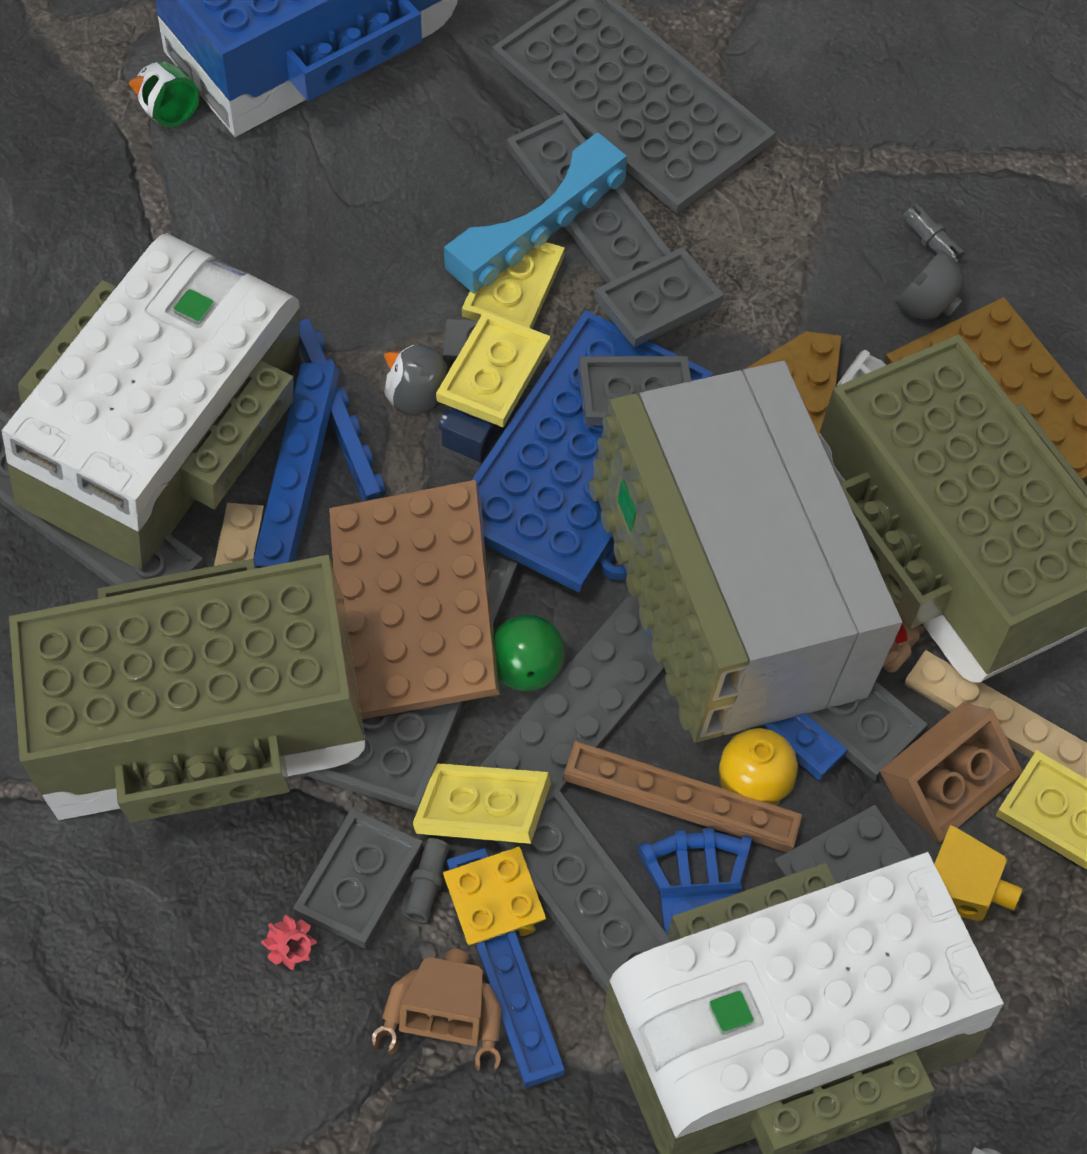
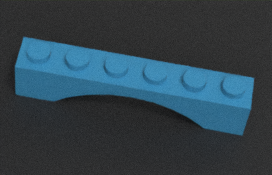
M597 132L572 151L571 164L565 179L556 192L541 206L509 222L491 226L470 227L444 246L445 269L473 294L483 286L492 284L501 272L509 266L517 265L526 253L536 246L543 245L549 236L560 227L568 226L575 216L585 208L593 207L600 197L610 189L618 188L626 178L627 155Z

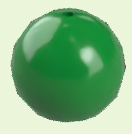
M520 615L504 622L494 633L498 679L506 686L520 691H535L546 687L560 674L564 666L566 646L558 629L547 619L536 615Z

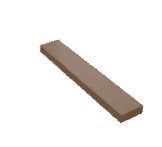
M578 741L574 742L562 778L564 781L709 828L713 827L715 830L742 838L743 835L752 837V842L786 853L794 848L802 818L800 813L748 798L736 792Z

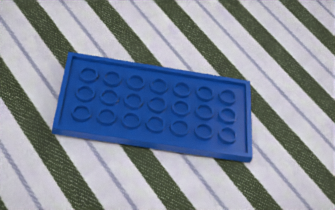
M587 310L583 312L472 479L476 480L480 490L485 545L578 593L582 590L613 540L611 532L606 533L601 520L602 509L599 501H593L589 490V480L593 479L594 474L593 461L598 456V439L602 437L603 426H584L578 373L579 357L679 356L650 341L634 348L615 324ZM688 360L691 381L712 377L713 372Z

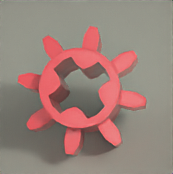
M284 915L281 922L268 924L270 930L267 934V939L262 940L261 944L267 949L272 950L267 957L271 962L278 965L283 961L285 966L290 970H294L295 963L310 960L311 946L315 945L317 941L306 934L311 927L302 919L295 923V920L288 915Z

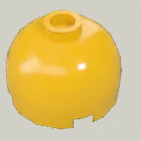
M763 728L744 730L733 736L722 752L718 770L720 784L723 789L736 792L745 797L778 805L780 800L784 799L788 794L790 795L794 789L798 763L793 747L786 738L775 731Z

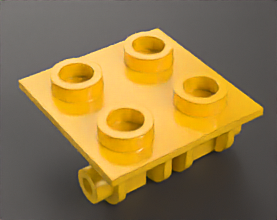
M520 846L443 872L468 947L515 930L519 931L521 936L532 934L536 930L534 925L546 920Z

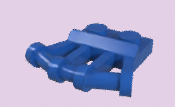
M713 827L702 828V832L686 833L685 829L675 830L673 835L653 844L645 842L637 846L639 857L659 892L663 930L667 935L672 916L742 892L741 879L750 851L752 837L743 835L742 839L715 832ZM703 848L707 883L691 885L687 849ZM715 848L737 854L730 882L719 883ZM674 851L676 852L678 886H670L657 862V859Z

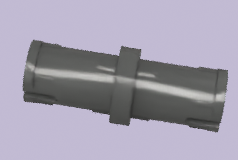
M919 203L913 206L915 210L910 207L904 213L902 219L922 238L921 243L926 248L930 247L936 254L940 250L946 254L948 253L958 263L964 257L965 251L947 235L946 227L942 223L937 224Z
M427 839L419 868L413 871L411 877L413 887L405 910V917L411 921L426 923L428 921L436 892L442 888L444 880L441 875L449 851V844L442 840Z

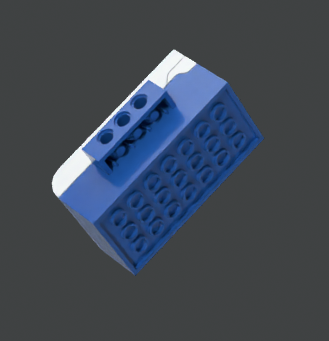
M155 0L164 52L175 66L188 73L199 90V95L206 101L232 135L236 137L305 100L309 102L421 43L423 38L434 33L451 17L458 0Z

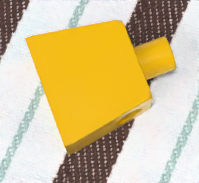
M950 825L934 865L960 917L983 921L991 902L1012 911L1015 910L1023 888L1000 879L1007 862L1005 856L962 830Z

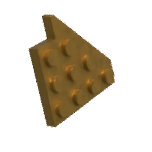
M805 331L746 368L785 360L818 436L833 388L836 387L841 336Z

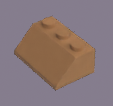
M966 702L961 703L880 770L895 802L934 841L939 843L945 839L950 825L958 828L1023 772L994 711Z

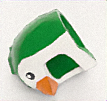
M167 62L152 63L144 67L137 77L129 81V86L137 94L144 111L162 126L176 127L191 118L199 106V90L188 73Z

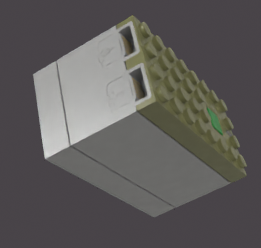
M785 360L743 369V372L739 370L640 392L639 396L636 393L610 399L607 414L602 419L603 433L602 437L598 439L599 451L597 459L593 461L594 474L593 479L589 480V490L593 501H599L601 506V520L606 533L611 532L614 539L615 558L618 564H624L626 569L628 591L632 597L636 596L639 602L641 624L645 630L649 629L652 635V649L655 659L658 663L662 662L666 670L665 681L668 692L671 696H676L679 703L681 725L685 731H690L694 743L720 737L722 734L727 735L762 726L766 723L789 719L803 713L808 714L825 708L854 702L857 699L868 698L902 625V620Z

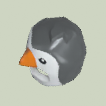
M418 344L411 345L402 351L384 354V358L391 370L387 374L384 393L395 408L404 413L417 415L430 412L440 404L436 399V392L449 370L447 364L435 349Z

